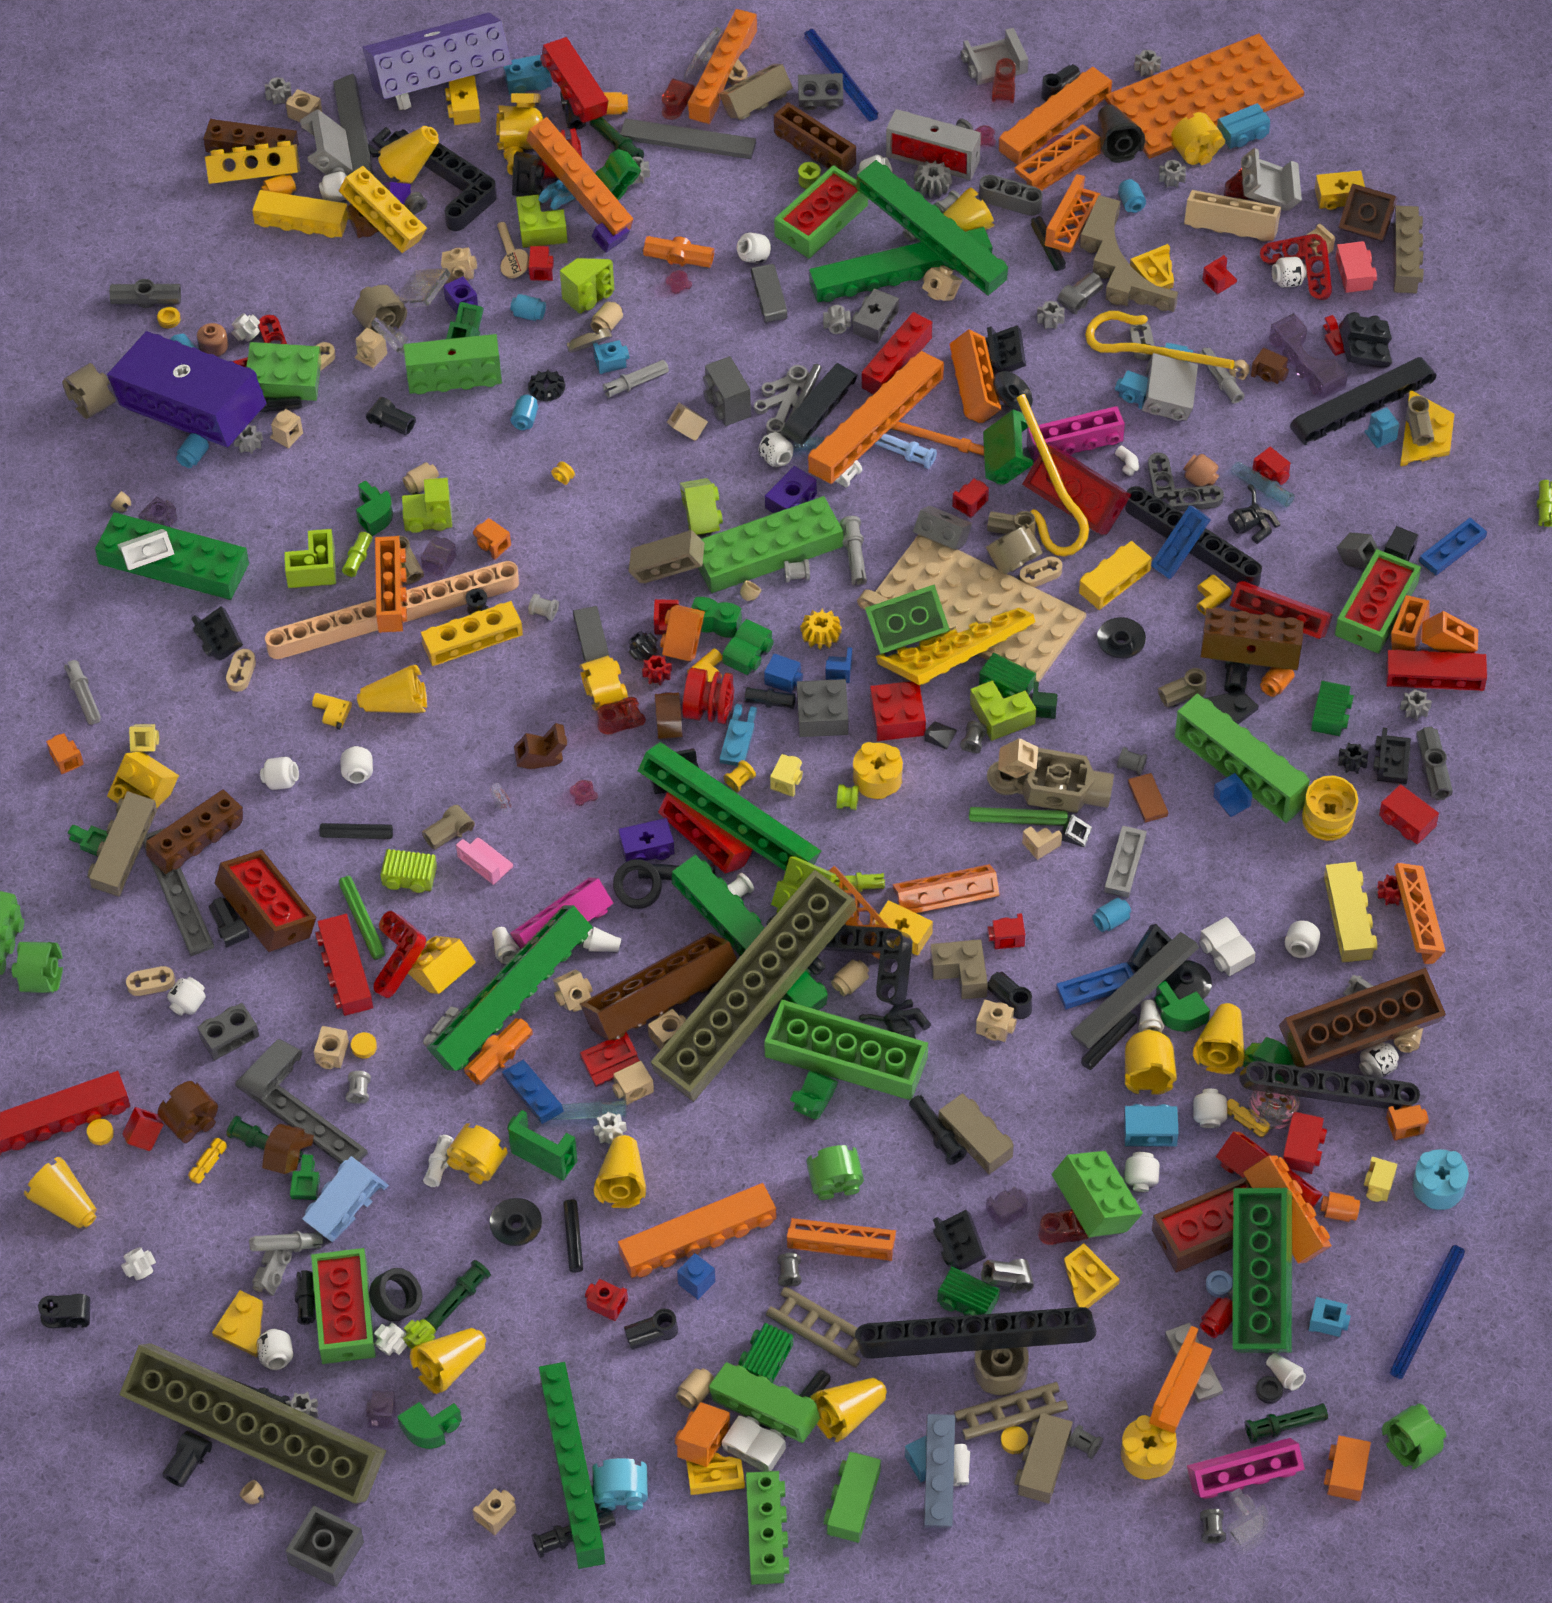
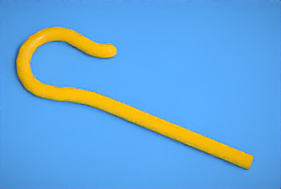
M1107 311L1093 318L1086 328L1085 338L1087 344L1093 350L1100 353L1137 352L1149 355L1155 353L1188 362L1228 369L1234 368V360L1139 343L1102 344L1095 339V330L1103 322L1118 320L1131 325H1141L1148 321L1145 315L1133 316L1120 311Z
M1025 394L1016 399L1059 498L1079 524L1078 538L1070 546H1057L1050 539L1043 516L1036 509H1032L1030 512L1035 516V522L1044 547L1057 556L1073 555L1083 548L1088 539V521L1067 493Z

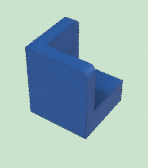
M852 647L847 648L846 657H828L825 668L826 680L846 679V683H850Z
M1236 773L1215 784L1213 797L1230 817L1251 807L1252 793Z

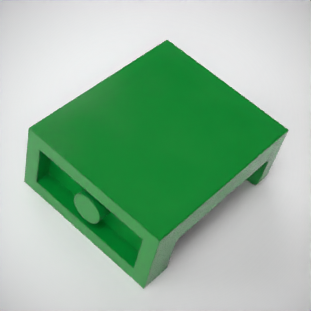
M1013 409L983 431L985 478L999 485L1009 483L1033 465L1032 459L1023 456L1022 432L1029 428L1023 413Z
M523 1110L520 1111L517 1117L513 1116L509 1121L507 1130L511 1153L564 1181L578 1162L575 1137L566 1133L558 1144L546 1139L529 1129L527 1112Z

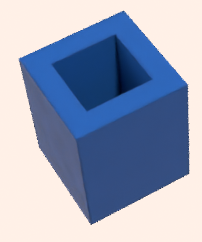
M773 654L764 671L765 685L791 694L795 686L797 687V681L803 680L801 663L777 654Z
M695 1253L677 1271L678 1285L697 1300L716 1282L715 1268Z

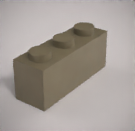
M773 63L722 91L719 95L728 116L743 120L751 115V111L767 107L769 101L785 97L787 95L786 92L793 87L783 64Z
M690 530L631 548L628 572L639 583H648L702 567L705 543Z
M962 1093L939 1110L938 1118L946 1129H950L955 1133L956 1141L966 1148L972 1158L989 1175L1013 1158L1014 1144L1011 1138L1006 1134H1002L989 1116L985 1117L982 1114L979 1106L973 1099H968Z
M1041 1413L1038 1422L1033 1421L1030 1431V1437L1033 1438L1031 1446H1025L1022 1461L1026 1463L1023 1470L1018 1469L1014 1485L1019 1486L1018 1495L1050 1504L1072 1433L1073 1421Z

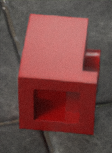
M530 246V281H553L554 256H549V246Z
M1270 446L1254 458L1252 472L1255 475L1259 472L1264 481H1270L1275 486L1278 484L1283 485L1290 477L1291 463Z
M973 478L968 485H963L959 492L955 491L953 493L952 507L972 518L988 501L989 487L984 482Z
M1018 913L1017 918L1010 919L1005 917L993 920L992 926H987L988 941H993L995 950L1025 947L1026 934L1022 913Z
M599 1279L596 1285L591 1283L586 1290L587 1308L616 1321L628 1301L627 1289L623 1287L622 1289Z

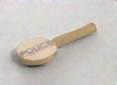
M500 222L497 224V228L507 253L501 262V272L507 278H517L529 267L530 256L526 251L514 248L506 223Z

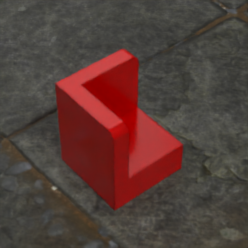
M1225 255L1208 264L1203 269L1202 281L1217 295L1237 283V279L1226 269L1228 258Z
M655 599L654 635L666 634L668 624H665L667 611L679 605V600Z
M134 1107L122 1135L127 1144L151 1151L164 1124L158 1117V1114Z

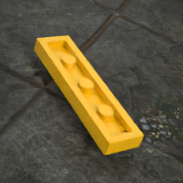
M511 93V103H516L517 107H535V103H540L541 94Z

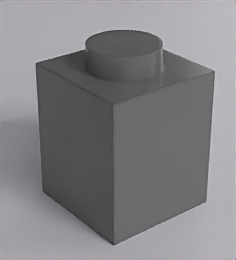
M1349 532L1336 547L1344 564L1361 568L1367 567L1376 549H1378L1371 534Z

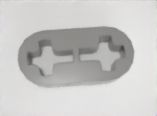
M1147 322L1141 325L1130 326L1129 336L1131 343L1155 346L1151 327ZM1137 329H1141L1143 332L1142 337L1139 336ZM1133 352L1134 356L1139 360H1149L1152 356Z

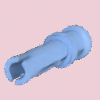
M886 433L875 443V445L905 456V459L909 462L915 461L923 464L926 469L931 467L937 455L936 449L931 448L929 450L919 446L918 442L908 443Z

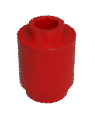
M1217 1298L1201 1317L1200 1328L1207 1335L1216 1338L1218 1335H1222L1233 1322L1232 1300Z

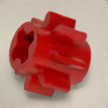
M652 655L648 661L644 660L642 677H648L649 684L658 683L661 686L665 679H671L672 663H666V656Z
M1387 874L1384 882L1378 881L1377 889L1379 890L1377 898H1384L1386 906L1389 903L1399 906V901L1402 897L1397 878L1394 875L1389 876Z

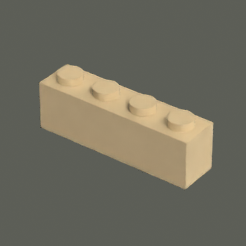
M1192 190L1187 199L1184 224L1198 229H1212L1218 233H1232L1239 237H1253L1260 241H1274L1278 232L1281 207Z

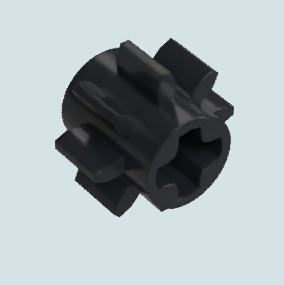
M639 631L630 638L628 642L630 650L628 653L635 660L638 658L640 660H649L658 650L656 648L658 640L651 632L647 634L646 632Z
M1348 743L1346 749H1339L1338 766H1344L1345 773L1355 771L1356 774H1359L1361 767L1367 768L1369 752L1364 751L1361 744Z

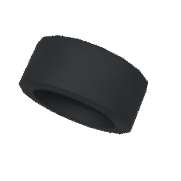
M630 860L623 863L617 869L613 878V888L616 896L624 905L634 909H643L651 906L659 898L662 891V880L658 871L651 863L644 860ZM633 870L645 871L652 879L650 893L640 899L629 897L623 889L625 876Z
M392 1268L380 1274L373 1280L369 1290L370 1303L375 1312L381 1318L388 1321H400L414 1314L421 1306L423 1297L417 1278L403 1268ZM392 1280L402 1287L406 1297L405 1308L399 1309L389 1301L385 1289L387 1281Z

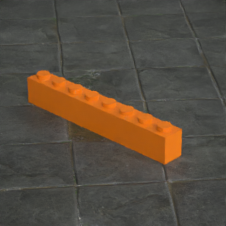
M923 351L910 358L901 370L896 371L887 383L882 384L873 396L868 397L859 409L854 410L845 422L840 423L831 435L826 436L816 449L810 451L808 455V472L832 484L943 380L944 362Z

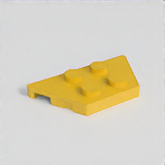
M1410 391V393H1409V400H1410V398H1412L1413 396H1421V395H1419L1418 393H1416V392H1414V391ZM1427 399L1434 441L1426 446L1413 444L1410 426L1406 421L1400 466H1406L1408 463L1418 460L1423 462L1433 457L1449 455L1455 414Z

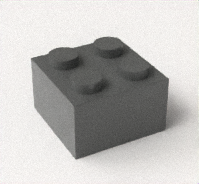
M731 356L705 365L703 382L706 390L703 391L706 402L708 404L712 403L714 406L713 411L718 421L722 420L724 425L728 426L751 417L750 388Z
M846 679L797 681L799 737L848 735Z
M313 1505L285 1550L288 1563L313 1577L337 1587L364 1543L362 1530Z

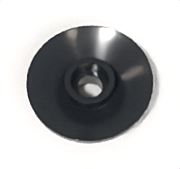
M1008 371L999 372L995 376L993 381L994 389L1005 405L1022 412L1016 398L1025 394L1030 407L1032 406V393L1019 376Z
M1125 617L1109 619L1101 625L1097 633V642L1101 650L1111 657L1130 658L1137 655L1144 648L1146 634L1138 622ZM1118 640H1123V641H1125V642H1124V643H1119V642H1117V641H1118Z
M1185 960L1164 980L1179 1000L1196 991L1203 1000L1209 994L1212 987V979L1208 970L1201 964L1190 960ZM1183 976H1190L1191 979L1185 980Z
M510 1198L499 1203L492 1211L489 1221L490 1230L493 1236L505 1245H525L534 1240L542 1228V1215L539 1208L531 1201L523 1198ZM514 1223L521 1224L519 1228H512L511 1226Z

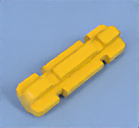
M1229 1099L1227 1101V1114L1229 1116L1234 1115L1236 1121L1249 1130L1254 1129L1253 1133L1263 1138L1269 1132L1270 1125L1263 1120L1260 1122V1118L1244 1106L1239 1107L1240 1104L1234 1099Z
M215 1138L211 1142V1148L205 1150L196 1162L197 1166L193 1167L188 1173L189 1179L196 1184L201 1183L205 1178L204 1174L208 1173L219 1159L218 1155H222L226 1150V1143L220 1138Z

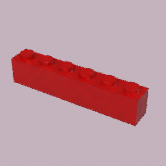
M119 1071L0 1112V1155L2 1152L11 1149L20 1150L28 1143L36 1140H48L53 1134L61 1131L65 1133L71 1132L78 1125L90 1124L92 1121L101 1119V1117L106 1115L123 1113L126 1108L131 1106Z

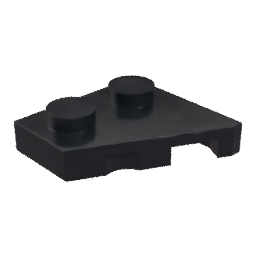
M1242 690L1206 698L1222 713H1227L1237 724H1240L1259 708V705Z

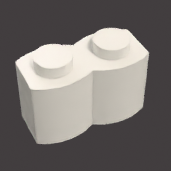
M1225 917L1201 931L1200 946L1206 954L1211 953L1219 971H1225L1228 976H1231L1255 962L1254 949L1239 933L1229 918Z
M738 1416L722 1440V1448L744 1462L766 1472L772 1471L785 1451L786 1443L783 1435L777 1430H767L760 1427V1423L750 1416L746 1418Z

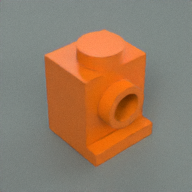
M490 518L478 524L473 531V535L477 537L478 546L484 551L489 550L494 560L511 546L510 532Z
M64 733L58 734L46 741L49 754L61 775L84 765L80 750L77 749L73 740L68 741Z
M1420 1105L1402 1106L1398 1110H1395L1393 1106L1388 1107L1386 1120L1394 1141L1424 1134L1429 1120L1426 1110L1421 1109Z

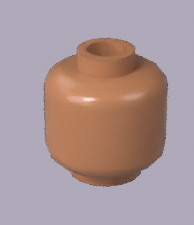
M209 323L200 327L197 332L199 350L207 354H214L217 357L224 354L228 348V339L223 326L217 323Z
M1204 454L1193 455L1183 468L1186 471L1185 478L1196 487L1213 485L1219 478V475L1216 474L1218 465Z

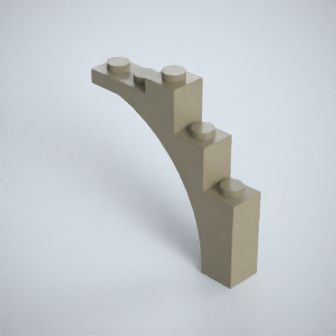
M1099 195L1081 233L1080 248L1085 249L1089 253L1097 252L1093 262V272L1102 279L1110 278L1106 286L1105 300L1110 301L1114 305L1122 304L1128 306L1130 300H1134L1140 305L1148 304L1157 307L1161 311L1169 310L1174 312L1177 306L1178 292L1156 286L1146 280L1129 265L1118 247L1114 228L1120 212V201Z

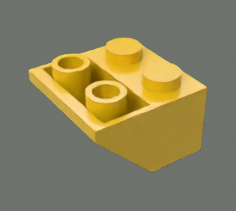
M142 751L125 753L107 797L118 803L121 798H125L128 791L155 800L156 807L158 808L171 795L179 775Z
M434 936L426 942V946L408 974L429 993L440 994L476 962L459 938Z

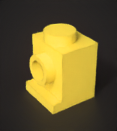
M135 724L129 727L130 752L155 751L156 745L159 744V731L155 730V724Z
M781 754L770 776V789L794 797L795 784L799 785L803 775V771L800 770L802 761L795 756Z
M1376 1157L1371 1158L1369 1171L1364 1182V1186L1368 1187L1366 1194L1368 1199L1375 1202L1381 1200L1387 1202L1398 1164Z

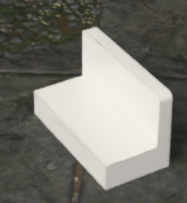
M164 529L118 544L128 570L174 554L167 531Z

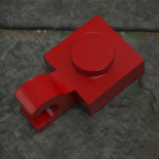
M1333 315L1325 317L1324 320L1327 324H1324L1323 327L1328 333L1325 335V342L1335 356L1345 353L1336 318Z

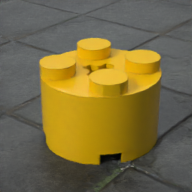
M1197 112L1193 114L1195 117L1189 120L1187 117L1182 119L1173 129L1171 137L1173 138L1172 145L1188 164L1195 165L1200 163L1202 166L1211 162L1212 157L1224 146L1225 139L1207 114Z
M604 656L579 665V668L584 670L580 672L585 692L590 697L593 696L596 703L591 705L594 711L621 703L624 698L628 697L624 683L621 684L618 678L621 670L617 660L614 661L613 658Z
M864 743L853 759L854 785L859 786V792L868 798L883 799L899 790L902 784L903 761L899 749L885 743Z
M466 1123L447 1149L449 1157L447 1163L455 1170L461 1169L469 1174L470 1180L481 1185L483 1181L491 1179L507 1156L508 1151L506 1147L503 1150L499 1146L501 1140L493 1133L479 1125L470 1128V1123Z
M1146 1415L1139 1416L1137 1420L1127 1426L1121 1443V1459L1126 1470L1133 1476L1144 1480L1167 1474L1174 1464L1177 1447L1176 1433H1171L1149 1424L1150 1417Z

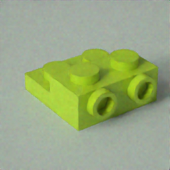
M790 857L783 881L777 882L771 905L777 907L776 912L778 913L814 870L832 883L835 881L836 874L798 857Z

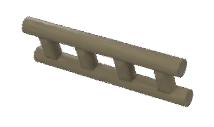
M785 1286L781 1296L786 1298V1301L779 1310L771 1306L766 1316L857 1368L862 1360L856 1356L859 1350L855 1338L857 1327ZM795 1305L809 1312L802 1323L788 1316ZM818 1317L831 1324V1327L824 1336L810 1329ZM840 1331L854 1338L847 1349L833 1342Z
M1053 1382L954 1411L957 1422L966 1420L969 1428L963 1429L962 1433L964 1439L968 1440L1039 1419L1041 1413L1053 1415L1067 1411L1068 1404L1066 1400L1056 1402L1053 1394L1060 1392L1058 1383ZM1043 1397L1045 1406L1030 1409L1027 1401ZM1013 1405L1018 1406L1021 1413L1005 1417L1002 1411L1003 1408ZM991 1412L995 1420L979 1425L976 1416Z

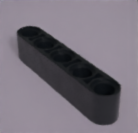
M836 363L790 416L781 434L803 446L849 391V386L854 385L858 374Z

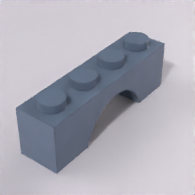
M928 1414L926 1417V1479L923 1528L952 1527L955 1415Z

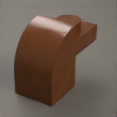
M679 692L655 694L658 739L683 737Z
M555 723L544 736L525 733L514 745L517 767L536 769L560 764L563 761L562 750L567 746L564 725Z
M284 1124L276 1125L265 1145L262 1168L282 1174L297 1170L300 1149L313 1145L314 1135L304 1133L305 1130L299 1127Z

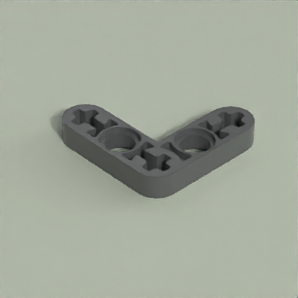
M1157 452L1148 458V472L1153 495L1161 500L1167 499L1169 505L1178 511H1186L1189 505L1199 510L1216 508L1223 503L1224 492L1218 486L1210 485L1175 489L1168 456ZM1155 461H1160V464H1162L1161 471L1159 472ZM1165 480L1168 482V485L1164 487L1158 486L1156 481ZM1214 494L1216 499H1212L1209 495ZM1191 496L1195 498L1196 501L1193 503H1187L1183 500V498Z

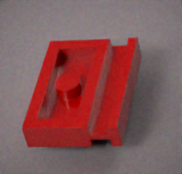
M627 1032L617 1040L604 1041L581 1051L579 1054L595 1087L613 1080L614 1073L640 1061Z

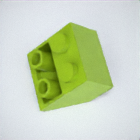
M577 258L560 270L562 299L581 314L585 310L593 309L601 299L609 298L615 290L613 262L610 259Z

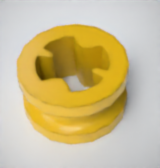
M560 461L557 467L551 470L554 479L564 485H567L570 479L575 477L572 467L563 461Z

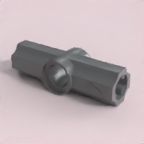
M140 279L135 284L110 285L111 304H138L142 308H150L155 304L181 303L180 284H154L149 279Z
M1424 727L1416 733L1423 763L1422 771L1426 776L1431 798L1445 800L1453 793L1446 766L1447 755L1442 749L1438 729Z

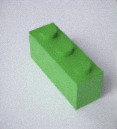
M849 1451L847 1461L842 1460L838 1474L842 1478L839 1485H834L831 1500L834 1501L832 1509H827L824 1518V1525H827V1535L857 1543L860 1542L881 1472V1459Z

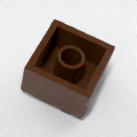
M1352 183L1338 228L1384 242L1398 200L1397 196Z

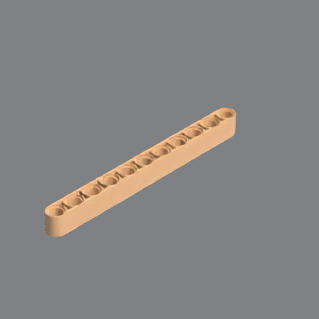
M504 561L406 590L407 602H403V607H407V621L405 622L467 604L466 594L472 589L484 590L487 598L512 591L519 585L518 567L511 561ZM376 599L270 630L265 636L268 655L273 659H282L377 631Z

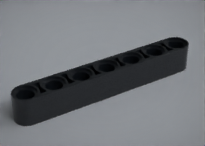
M1417 357L1297 416L1291 422L1290 429L1304 445H1308L1307 442L1311 440L1316 441L1326 436V433L1346 426V423L1350 421L1354 422L1365 417V414L1370 411L1375 412L1385 407L1384 404L1390 401L1393 403L1403 398L1410 391L1415 392L1423 388V385L1433 383L1437 374L1422 357Z
M1140 486L1130 487L1127 492L1132 495L1125 505L1126 512L1168 539L1183 513ZM1205 528L1189 553L1236 584L1245 581L1259 586L1262 573L1261 564Z
M1261 1061L1250 1063L1239 1075L1241 1085L1249 1090L1384 1109L1393 1106L1395 1110H1398L1402 1106H1413L1420 1098L1418 1087L1410 1082ZM1250 1070L1258 1074V1081L1250 1077ZM1275 1074L1282 1076L1284 1084H1279L1275 1080ZM1300 1077L1308 1081L1309 1088L1304 1087L1300 1083ZM1325 1081L1333 1084L1334 1091L1326 1088ZM1351 1084L1359 1089V1095L1351 1091ZM1376 1088L1383 1091L1384 1098H1380L1376 1094ZM1401 1091L1408 1094L1409 1102L1402 1099Z

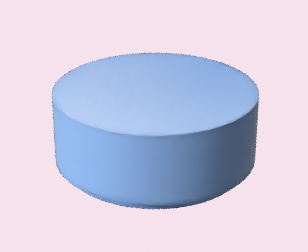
M1217 1270L1207 1276L1206 1289L1212 1296L1224 1297L1232 1290L1233 1281L1228 1273Z

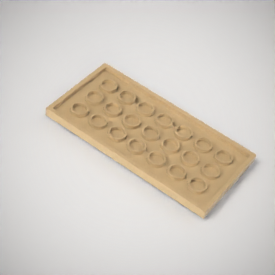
M919 534L875 591V593L890 600L935 584L950 631L956 629L957 633L969 629V624L991 622L992 616L1016 608H1022L1033 613L1035 623L1028 626L1026 630L1017 632L1008 637L1007 640L989 647L987 651L976 655L988 660L992 653H996L1035 672L1036 682H1040L1086 618L1085 612L1008 574H1004L1002 571L999 572L998 569L958 549H952Z

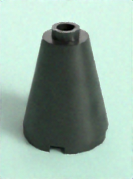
M1106 105L1099 110L1100 142L1105 157L1114 163L1134 159V155L1139 150L1141 152L1144 149L1146 142L1142 129L1115 105Z

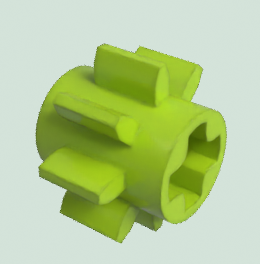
M424 1319L417 1320L416 1322L411 1320L403 1328L406 1331V1336L403 1340L410 1349L418 1344L433 1340L436 1334L434 1327Z

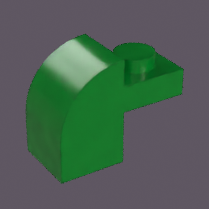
M460 302L455 322L450 321L446 339L479 336V327L484 308Z
M365 480L358 484L360 499L365 504L356 509L358 523L367 533L374 536L391 523L393 518L392 501L387 490L380 494L375 486L371 487Z
M1166 981L1157 986L1154 999L1156 1005L1161 1010V1019L1166 1027L1175 1031L1186 1032L1209 1022L1210 1009L1197 991L1179 1000Z
M1265 1037L1262 1043L1252 1042L1247 1047L1242 1065L1246 1067L1254 1061L1295 1066L1288 1047L1269 1037ZM1275 1074V1080L1279 1084H1284L1282 1076Z
M809 1071L800 1091H793L790 1101L795 1103L793 1110L814 1120L819 1119L831 1100L838 1081L817 1071Z
M418 1402L397 1416L399 1427L414 1445L425 1449H433L445 1445L444 1433H452L459 1427L462 1421L460 1409L455 1403L431 1417L423 1405Z

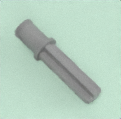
M1205 347L1199 353L1217 357L1211 348ZM1206 365L1219 383L1220 390L1225 391L1232 404L1244 399L1245 394L1237 386L1234 376H1230L1225 368Z
M660 360L630 374H621L620 378L604 383L602 385L603 391L613 388L605 393L608 398L625 390L629 392L632 387L668 373V364L664 360Z
M71 660L67 662L69 667L67 664L64 665V669L70 679V688L75 691L88 724H97L100 722L101 716L87 685L89 682L88 678L83 675L79 662Z
M300 1231L284 1235L254 1236L249 1239V1248L251 1251L292 1249L294 1252H300L302 1249H320L322 1247L320 1244H323V1238L319 1232L301 1233Z

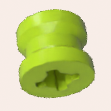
M806 162L800 165L798 168V182L802 188L808 189L820 178L821 169L819 165L814 162Z
M839 784L836 808L849 807L851 810H857L859 786L846 787L844 784Z

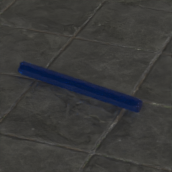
M814 29L805 31V40L832 74L842 73L843 89L866 119L870 122L878 119L879 112Z
M1458 1245L1451 1247L1391 1367L1390 1374L1398 1379L1404 1377L1464 1257V1248Z

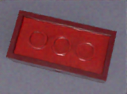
M1046 444L1067 493L1087 518L1089 528L1099 534L1107 535L1132 494L1058 447ZM1039 454L1022 485L1075 518L1059 498Z

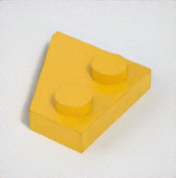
M1168 244L1130 259V266L1146 280L1159 287L1173 288L1174 277L1169 254L1170 246Z
M1084 1243L1064 1258V1266L1077 1307H1091L1119 1285L1120 1279Z
M239 1290L213 1330L212 1335L257 1357L256 1343L261 1335L263 1301Z
M716 1453L707 1467L686 1460L691 1495L745 1488L741 1459L730 1456L723 1457Z

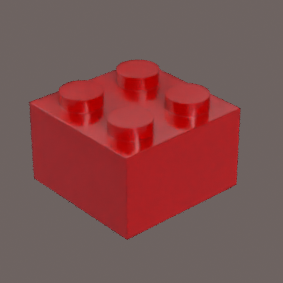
M908 681L870 686V704L877 741L925 736L926 718L920 685Z

